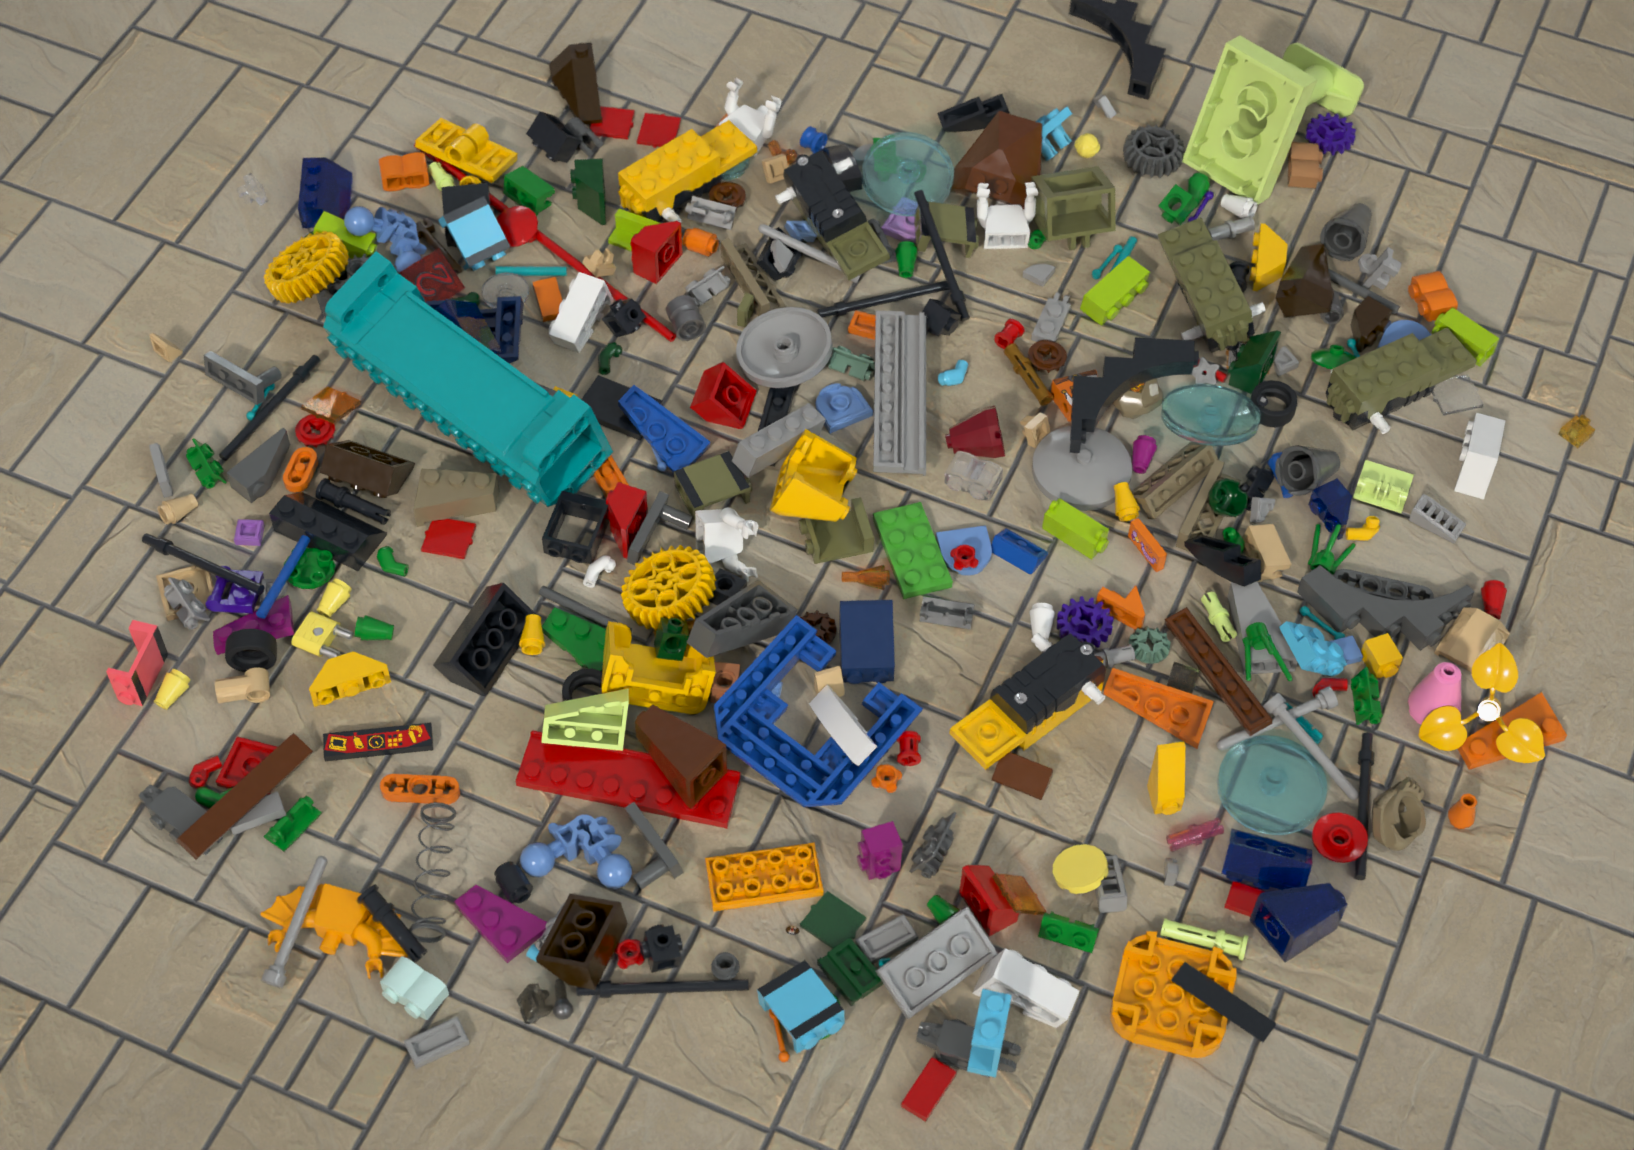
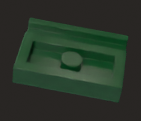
M850 937L827 952L826 956L817 959V965L851 1007L856 1001L863 999L883 985L882 980L875 971L877 969Z

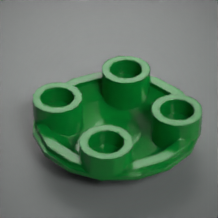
M306 548L287 581L301 589H314L323 586L330 581L335 571V563L331 552L317 548Z

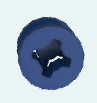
M809 126L801 136L800 146L810 148L811 152L815 154L820 150L822 151V148H825L828 136L823 132H817L813 126Z

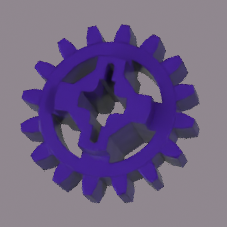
M1329 112L1326 113L1325 117L1321 114H1318L1317 119L1312 117L1307 125L1305 138L1309 140L1308 143L1318 144L1319 149L1323 150V154H1326L1327 151L1331 152L1332 155H1335V151L1343 154L1344 149L1350 150L1351 145L1354 144L1356 129L1352 128V122L1346 123V117L1340 119L1338 118L1339 114L1336 113L1334 116H1331Z
M1080 596L1079 602H1076L1073 598L1070 599L1069 606L1063 604L1061 611H1058L1056 629L1060 630L1059 637L1064 638L1071 633L1075 638L1082 639L1084 642H1090L1096 648H1099L1101 641L1106 643L1108 636L1112 634L1113 617L1109 616L1110 609H1102L1103 602L1095 604L1092 597L1088 602L1084 600L1083 596ZM1072 615L1071 621L1068 623V619ZM1099 624H1101L1102 627H1101L1100 630L1098 631L1097 629H1098V627H1099Z

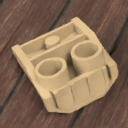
M1463 607L1434 654L1442 655L1471 672L1475 660L1497 643L1505 644L1510 633L1500 620L1478 608Z

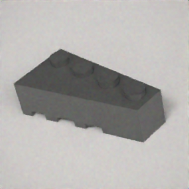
M756 580L697 618L687 643L706 658L777 636L795 617L798 609L761 581Z

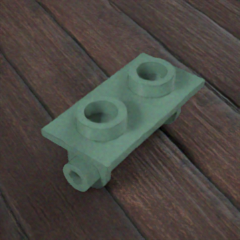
M843 346L833 347L832 357H830L826 364L829 369L845 374L847 367L850 366L851 369L848 375L862 381H870L873 376V372L870 370H875L873 358L865 354L854 355Z

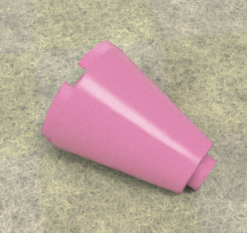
M1449 662L1438 664L1411 691L1408 697L1409 713L1417 723L1421 725L1433 710L1442 706H1454L1461 713L1462 675L1456 665Z

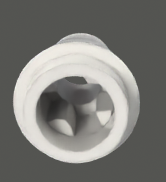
M1225 194L1221 201V207L1241 219L1248 216L1253 218L1257 210V202L1253 201V198Z
M1036 603L1029 611L1032 635L1040 633L1043 638L1049 640L1055 617L1053 606L1048 603Z

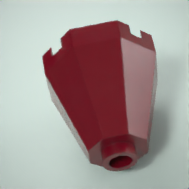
M996 406L985 407L950 427V434H945L948 449L953 448L954 454L989 458L1004 457L1005 449Z

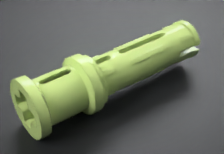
M1164 918L1160 935L1212 949L1215 946L1224 950L1223 953L1238 956V959L1242 961L1249 937L1247 935L1240 937L1228 934L1224 929L1214 932L1167 920L1166 918Z

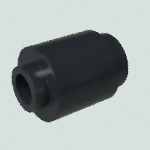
M508 861L501 864L495 870V881L510 903L520 904L529 899L533 886L519 865Z

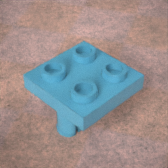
M1068 107L1060 111L1055 108L1047 115H1043L1036 120V122L1043 125L1041 154L1046 161L1058 153L1046 137L1047 134L1050 133L1060 149L1072 141L1061 126L1062 122L1072 114Z

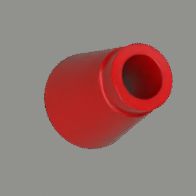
M1489 580L1484 582L1481 588L1484 612L1498 620L1501 618L1507 589L1503 582Z

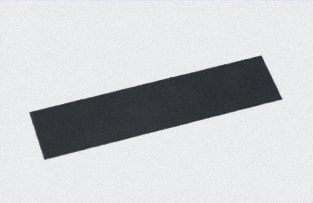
M1184 962L1171 980L1261 1042L1266 1040L1277 1024L1186 962Z

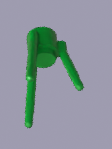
M1316 524L1308 565H1310L1311 570L1321 565L1334 575L1337 567L1356 545L1352 543L1336 561L1334 560V554L1331 550L1341 529V525L1337 524L1326 549L1320 550L1317 553L1321 525Z
M1256 622L1249 625L1245 630L1247 637L1242 639L1245 647L1246 680H1251V647H1254L1255 650L1266 648L1270 655L1273 654L1287 680L1292 681L1293 678L1276 649L1265 623Z

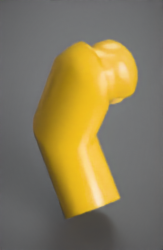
M1368 516L1366 523L1361 528L1347 527L1346 540H1370L1380 529L1379 518Z

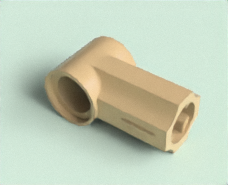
M259 667L251 668L242 676L216 679L215 691L218 703L243 699L260 703L270 698L268 671Z

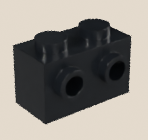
M541 111L526 133L533 140L532 144L546 152L545 156L556 163L557 161L568 163L581 142L558 118Z

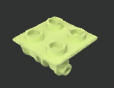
M1365 460L1353 499L1402 513L1414 475Z

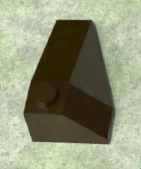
M592 42L570 44L549 63L551 82L558 88L561 97L568 103L574 117H578L584 124L602 123Z
M1324 244L1301 247L1280 280L1275 299L1285 318L1330 312L1334 291L1331 285V276L1328 270V260Z

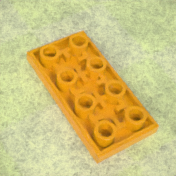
M815 843L705 858L713 912L823 896L824 893Z

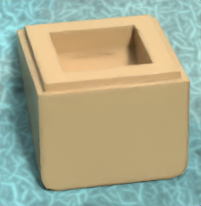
M154 333L150 334L154 351L166 361L171 363L183 353L181 349L169 340Z
M840 666L814 673V688L817 694L826 685L830 686L838 697L845 694Z

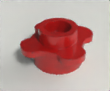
M960 545L951 550L950 556L954 558L953 566L956 570L968 567L976 568L979 561L975 558V549L973 547Z
M628 939L618 943L614 953L618 955L619 960L617 964L619 968L627 969L630 965H642L645 962L641 955L639 940ZM628 952H631L632 955H631V956H627V953H628Z

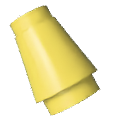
M336 578L332 582H328L317 612L322 616L330 618L350 598L351 587Z
M176 669L166 673L154 703L168 710L189 688L190 678Z

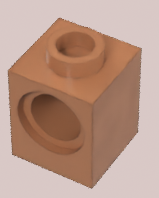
M715 662L716 673L710 691L711 703H716L740 677V664Z

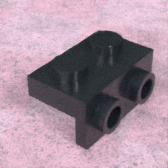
M780 227L776 228V230L786 234ZM769 237L756 263L775 281L784 277L788 278L794 273L795 265L803 253L785 245L793 253V256L786 270L780 273L774 266L775 260L770 249L771 243L775 239ZM804 239L799 240L806 244V241Z

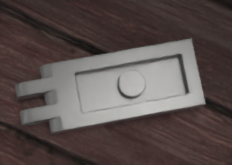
M1056 292L1054 298H1048L1032 333L1031 341H1057L1072 304H1069L1070 296L1065 295L1063 301H1059L1061 293Z

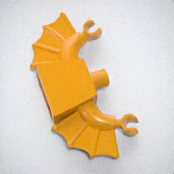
M326 883L318 885L301 929L315 928L317 936L323 938L319 947L321 951L334 955L340 943L355 946L358 941L366 946L367 955L370 958L365 964L369 979H371L370 974L374 970H379L380 977L383 978L385 973L382 960L379 959L381 955L409 957L381 923L373 922L372 915L365 906L357 903L356 900L361 893ZM298 886L288 895H278L274 904L260 913L262 917L283 927L282 930H272L268 935V946L272 942L278 941L275 945V952L280 950L305 887Z

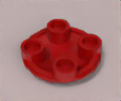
M513 206L498 215L496 220L510 247H519L535 241L538 219L530 208Z

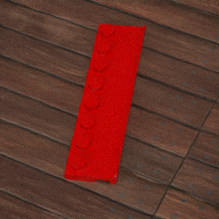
M532 730L530 733L528 745L516 778V786L623 808L635 802L642 812L728 828L737 788L740 784L741 773L739 771L727 769V773L690 809L649 753L624 748L623 751L541 743L542 732Z

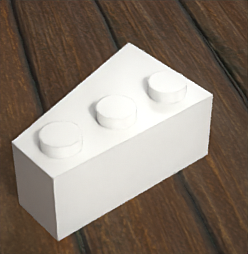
M581 272L578 273L576 279L571 281L569 293L566 299H563L560 303L559 314L556 320H553L549 326V336L554 344L580 353L593 333L592 325L596 320H602L604 314L601 312L606 304L611 305L614 302L605 281Z

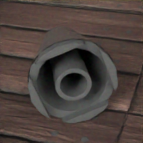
M1362 203L1354 204L1324 225L1320 234L1321 244H1324L1329 251L1328 254L1331 257L1340 261H1351L1364 252L1372 219L1371 209Z
M1295 445L1285 448L1280 458H1277L1275 474L1278 483L1284 486L1289 494L1297 496L1306 495L1339 470L1340 458L1332 450Z

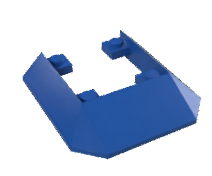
M796 615L714 704L717 739L726 744V748L801 806L842 805L917 718L923 708L901 693L897 696L878 682L861 704L879 717V720L867 733L877 745L872 753L858 766L851 761L837 742L830 737L815 755L774 725L787 710L788 704L771 691L800 659L818 672L823 670L834 658L836 650L817 637V630Z

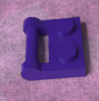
M222 566L260 584L261 580L264 579L263 571L232 570L228 566ZM216 576L217 580L212 594L208 596L205 603L206 608L214 612L253 614L259 594L233 583L228 599H221L226 583L230 581Z

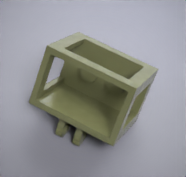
M1099 166L1031 176V182L1035 183V188L1038 190V196H1034L1036 199V212L1033 221L1047 241L1067 239L1069 250H1075L1076 237L1081 236L1083 248H1089L1090 235L1116 231L1115 187ZM1108 193V212L1102 205L1101 194Z

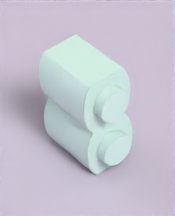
M403 956L380 981L383 990L382 995L393 1004L399 1002L405 1005V1011L415 1019L421 1017L428 1020L449 995L446 984Z

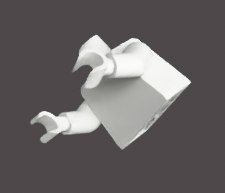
M735 78L734 83H727V88L730 89V92L727 95L724 109L728 116L719 125L730 120L757 145L758 153L766 139L773 135L777 117L776 112L779 111L782 101L777 97L771 96L773 102L766 100V106L761 105L757 110L747 105H742L739 108L737 105L738 90L743 82Z
M979 183L977 197H979L977 200V217L980 225L986 228L984 249L1028 248L1030 236L1028 225L1035 217L1036 199L1034 196H1038L1035 183H1025L1027 198L1025 199L1024 210L1020 205H1009L996 201V205L988 207L987 197L990 190L987 187L989 184Z
M729 507L717 510L695 511L696 549L701 554H704L708 562L711 564L722 560L727 570L738 575L742 574V578L747 580V582H749V576L757 578V569L746 567L744 563L738 560L737 554L743 550V538L748 539L749 535L754 534L757 536L758 523L752 520L745 521L735 510Z

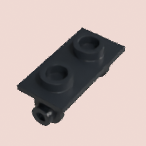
M1264 461L1259 466L1253 465L1246 474L1247 481L1239 487L1241 491L1247 493L1246 510L1251 511L1252 497L1263 498V493L1267 492L1274 480V473L1270 469H1265L1268 461Z

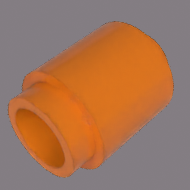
M688 228L682 240L683 246H686L688 250L708 257L715 253L719 246L716 234L698 228Z

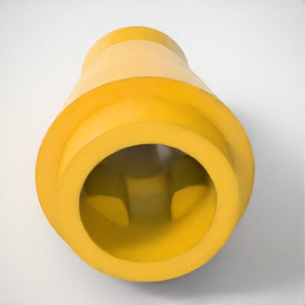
M1121 482L1114 485L1115 515L1119 517L1120 521L1136 519L1139 516L1138 511L1140 508L1129 488V484Z
M536 614L526 616L519 641L521 651L527 655H538L545 647L541 617Z

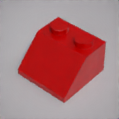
M673 221L644 226L638 234L636 233L632 237L630 246L632 249L631 261L634 274L658 284L683 255L681 222Z
M722 362L704 370L690 408L707 422L742 429L746 423L757 390L727 364Z
M618 482L613 491L610 490L606 498V505H608L609 509L607 519L610 520V530L623 558L627 559L629 548L648 514L647 493L645 490Z
M966 865L962 867L959 894L987 935L990 937L1016 923L1020 905L1013 894L1009 895L1004 888L1005 884L1002 877L998 873H994L989 865Z

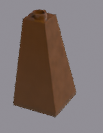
M652 705L647 711H642L635 720L636 737L685 804L692 809L727 773L726 744L655 705Z

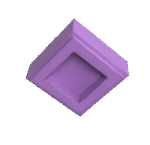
M238 519L234 536L235 545L261 546L265 527L264 521Z

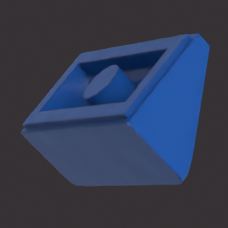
M1007 528L996 534L991 544L993 554L1028 574L1034 573L1048 555L1046 550Z

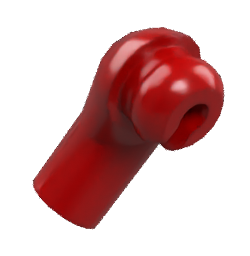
M1322 678L1313 687L1312 694L1315 698V695L1319 694V690L1328 686L1333 691H1347L1348 680L1347 678Z
M218 755L193 766L188 780L192 788L204 787L210 773L222 768Z

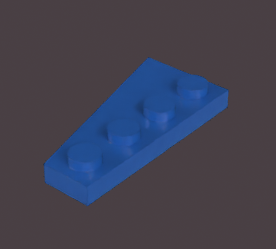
M633 385L618 401L620 409L673 473L678 469L694 464L710 447L711 442L637 386Z

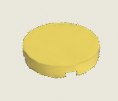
M1087 844L1074 845L1065 849L1057 856L1053 863V876L1058 886L1074 894L1087 893L1098 888L1102 884L1101 881L1104 877L1106 878L1108 875V862L1103 851Z

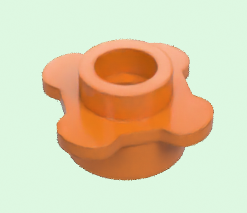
M879 765L876 769V776L871 780V784L874 788L880 787L886 789L888 793H893L897 790L896 784L902 778V773L891 765Z

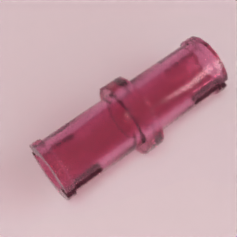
M1217 817L1199 825L1191 824L1188 825V829L1167 835L1168 845L1172 844L1169 847L1170 850L1174 852L1192 844L1197 846L1202 844L1203 840L1224 834L1223 825H1218L1221 823L1220 819Z

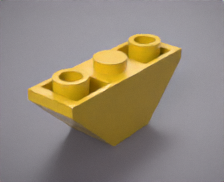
M1264 223L1260 224L1259 232H1254L1252 246H1256V250L1253 249L1251 263L1255 264V267H1251L1249 281H1253V291H1259L1283 276L1286 264L1287 243Z
M353 651L328 659L311 684L309 692L313 705L316 707L330 704L344 697L355 696L359 692L372 688H380L385 684L391 683L387 664Z

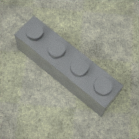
M808 403L741 440L738 443L732 462L749 478L786 457L805 429L819 436L826 419Z

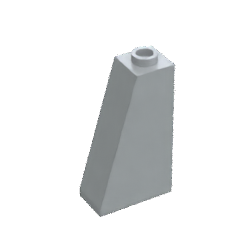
M1256 581L1245 587L1231 582L1227 598L1233 627L1237 632L1236 642L1243 675L1246 672L1245 647L1242 639L1247 637L1246 628L1256 622L1265 623L1268 633L1271 635L1272 641L1289 672H1295L1298 662L1279 628L1282 624L1258 582ZM1251 647V674L1282 672L1273 654L1270 655L1266 648L1255 650L1254 647Z

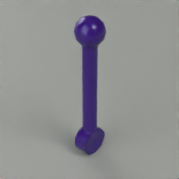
M1212 191L1206 192L1205 199L1194 216L1188 219V222L1198 218L1207 202L1214 197Z

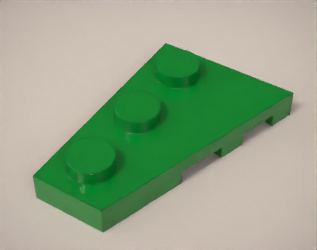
M554 607L542 625L543 633L563 651L571 654L581 667L584 666L585 668L602 671L606 629Z

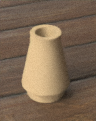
M193 494L162 501V505L158 506L157 509L165 524H175L190 511L197 508L198 502Z

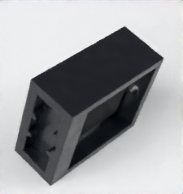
M561 491L542 537L544 553L552 557L571 559L577 563H593L610 521L607 519L609 509L606 501ZM566 515L598 522L588 546L556 539Z

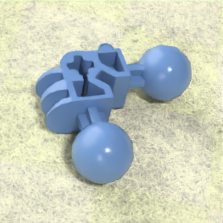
M356 206L347 211L344 224L349 233L355 236H364L370 231H375L377 242L386 243L390 240L393 243L390 251L391 254L398 255L395 266H397V272H401L405 279L408 281L415 280L420 273L424 272L425 264L420 254H424L427 247L419 242L416 223L413 219L405 216L402 211L399 213L393 209L387 211L384 207H379L375 216L372 215L369 209L363 206Z
M580 815L565 825L550 823L548 830L555 841L548 845L539 842L529 844L523 849L520 856V865L523 871L531 877L539 878L547 875L553 869L555 859L561 855H564L569 862L577 858L579 849L584 850V856L589 865L594 862L599 864L597 876L601 884L607 888L618 889L624 887L632 875V867L628 859L620 854H611L620 845L622 838L620 835L615 834L614 827L607 824L608 820L604 816L594 819L589 815Z

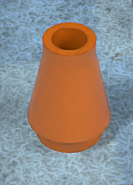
M1464 794L1449 809L1448 818L1454 827L1465 829L1473 825L1477 804L1475 796Z

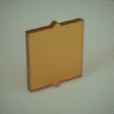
M327 386L301 405V410L315 415L316 418H322L336 424L361 405V400L347 395L346 392H340Z
M998 873L992 876L1001 890V894L1007 899L1015 913L1042 916L1045 912L1047 913L1037 898V894L1033 892L1024 876Z

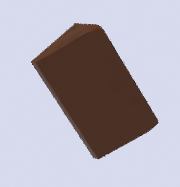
M1009 752L998 761L992 781L1042 800L1052 779L1053 769Z

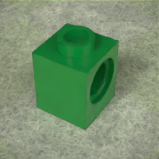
M1175 184L1158 207L1162 211L1161 216L1170 224L1176 222L1178 225H1182L1198 203L1191 194ZM1181 203L1179 209L1172 210V207L1175 204Z

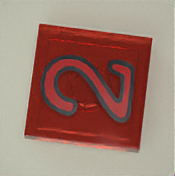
M439 248L399 273L418 288L425 302L450 299L465 289V286Z

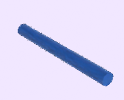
M305 535L300 537L257 610L256 615L259 618H266L310 543L309 537Z

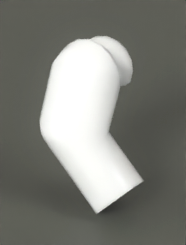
M603 555L588 566L583 584L590 588L595 587L600 572L603 570L608 573L613 571L616 561L610 559L608 555Z

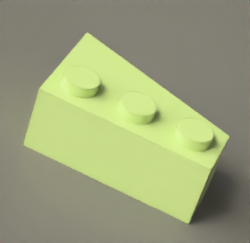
M629 688L545 705L541 743L623 751L629 704Z

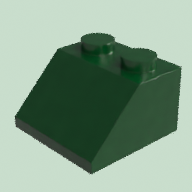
M603 159L575 160V169H570L571 183L576 184L572 185V198L577 199L580 211L599 224L606 225Z
M1275 330L1251 336L1246 345H1241L1237 354V362L1232 361L1227 374L1231 375L1228 385L1252 394L1254 388L1264 381L1274 363L1281 336L1280 331Z

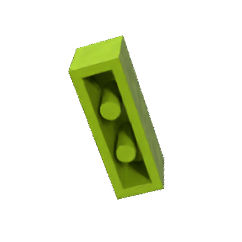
M1127 256L1084 295L1080 310L1101 326L1108 320L1112 321L1123 306L1128 307L1136 294H1142L1147 289L1150 271L1130 256Z

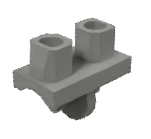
M1387 247L1378 259L1374 254H1364L1359 258L1358 265L1360 271L1367 274V279L1362 284L1363 287L1369 289L1374 285L1383 290L1387 286L1390 277H1395L1398 274L1402 263L1392 258L1394 250Z

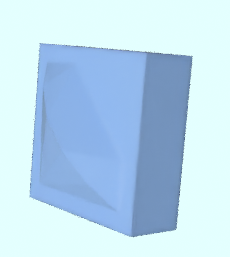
M787 221L784 226L789 235L797 240L804 239L806 242H814L816 238L807 221Z

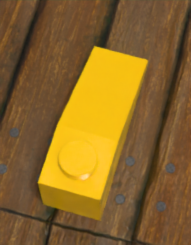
M1184 742L1157 745L1147 784L1154 814L1163 813L1171 815L1182 809L1185 798Z

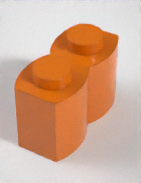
M416 152L403 156L390 155L379 159L384 191H399L406 187L417 189L429 185L424 153Z
M1440 271L1412 277L1411 284L1408 286L1409 295L1418 304L1419 314L1424 316L1428 322L1436 320L1441 313L1446 314L1452 307L1457 310L1458 303L1452 290L1448 288L1447 282Z

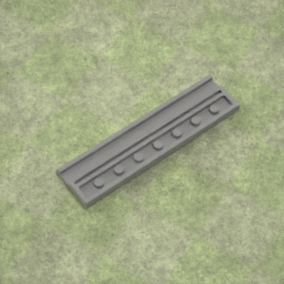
M876 311L873 472L911 473L926 476V316H924V312H919V315H905V312Z

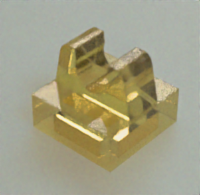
M1582 414L1580 418L1574 416L1560 429L1559 435L1576 448H1579L1593 436L1595 429L1590 426L1591 420Z

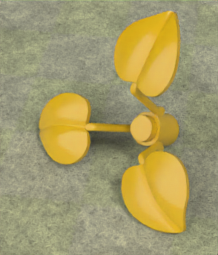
M1497 643L1482 653L1473 663L1471 673L1474 682L1480 688H1490L1489 697L1484 698L1480 702L1478 710L1461 720V713L1456 707H1439L1424 719L1418 734L1422 741L1443 751H1452L1461 747L1467 738V730L1464 724L1480 716L1486 721L1496 719L1502 730L1505 731L1497 737L1496 745L1500 753L1507 759L1520 763H1532L1540 761L1545 757L1543 734L1534 721L1527 718H1517L1507 727L1499 715L1501 704L1495 698V690L1503 693L1509 692L1515 687L1518 680V668L1515 659L1508 648L1502 643Z

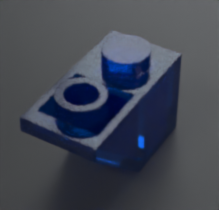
M1336 478L1313 490L1308 505L1311 511L1322 520L1330 533H1333L1336 525L1340 524L1341 529L1337 539L1343 538L1352 495Z

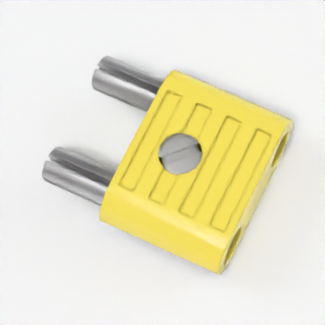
M311 611L295 632L291 645L319 657L325 655L334 658L340 656V652L329 646L336 635L351 640L354 633L341 627L339 622Z

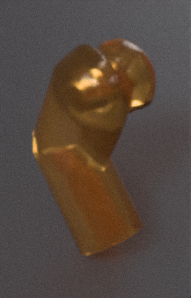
M771 141L768 144L772 157L783 153L786 155L788 165L795 163L798 155L794 149L792 151L787 149L784 152L778 141Z

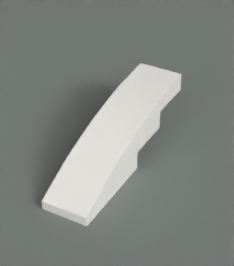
M826 685L809 703L826 730L856 765L859 766L877 747L867 735L868 732L857 721L858 718L830 686Z

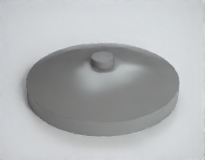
M784 307L768 311L751 321L739 336L736 354L741 370L750 380L766 387L785 388L808 381L826 366L832 354L833 339L828 324L815 312L799 307Z
M1071 426L1054 430L1040 441L1033 455L1032 474L1037 487L1051 501H1057L1060 498L1078 510H1096L1115 502L1114 485L1121 482L1130 483L1132 461L1129 452L1120 440L1102 429L1096 428L1094 432H1086V443L1081 444L1080 453H1069Z

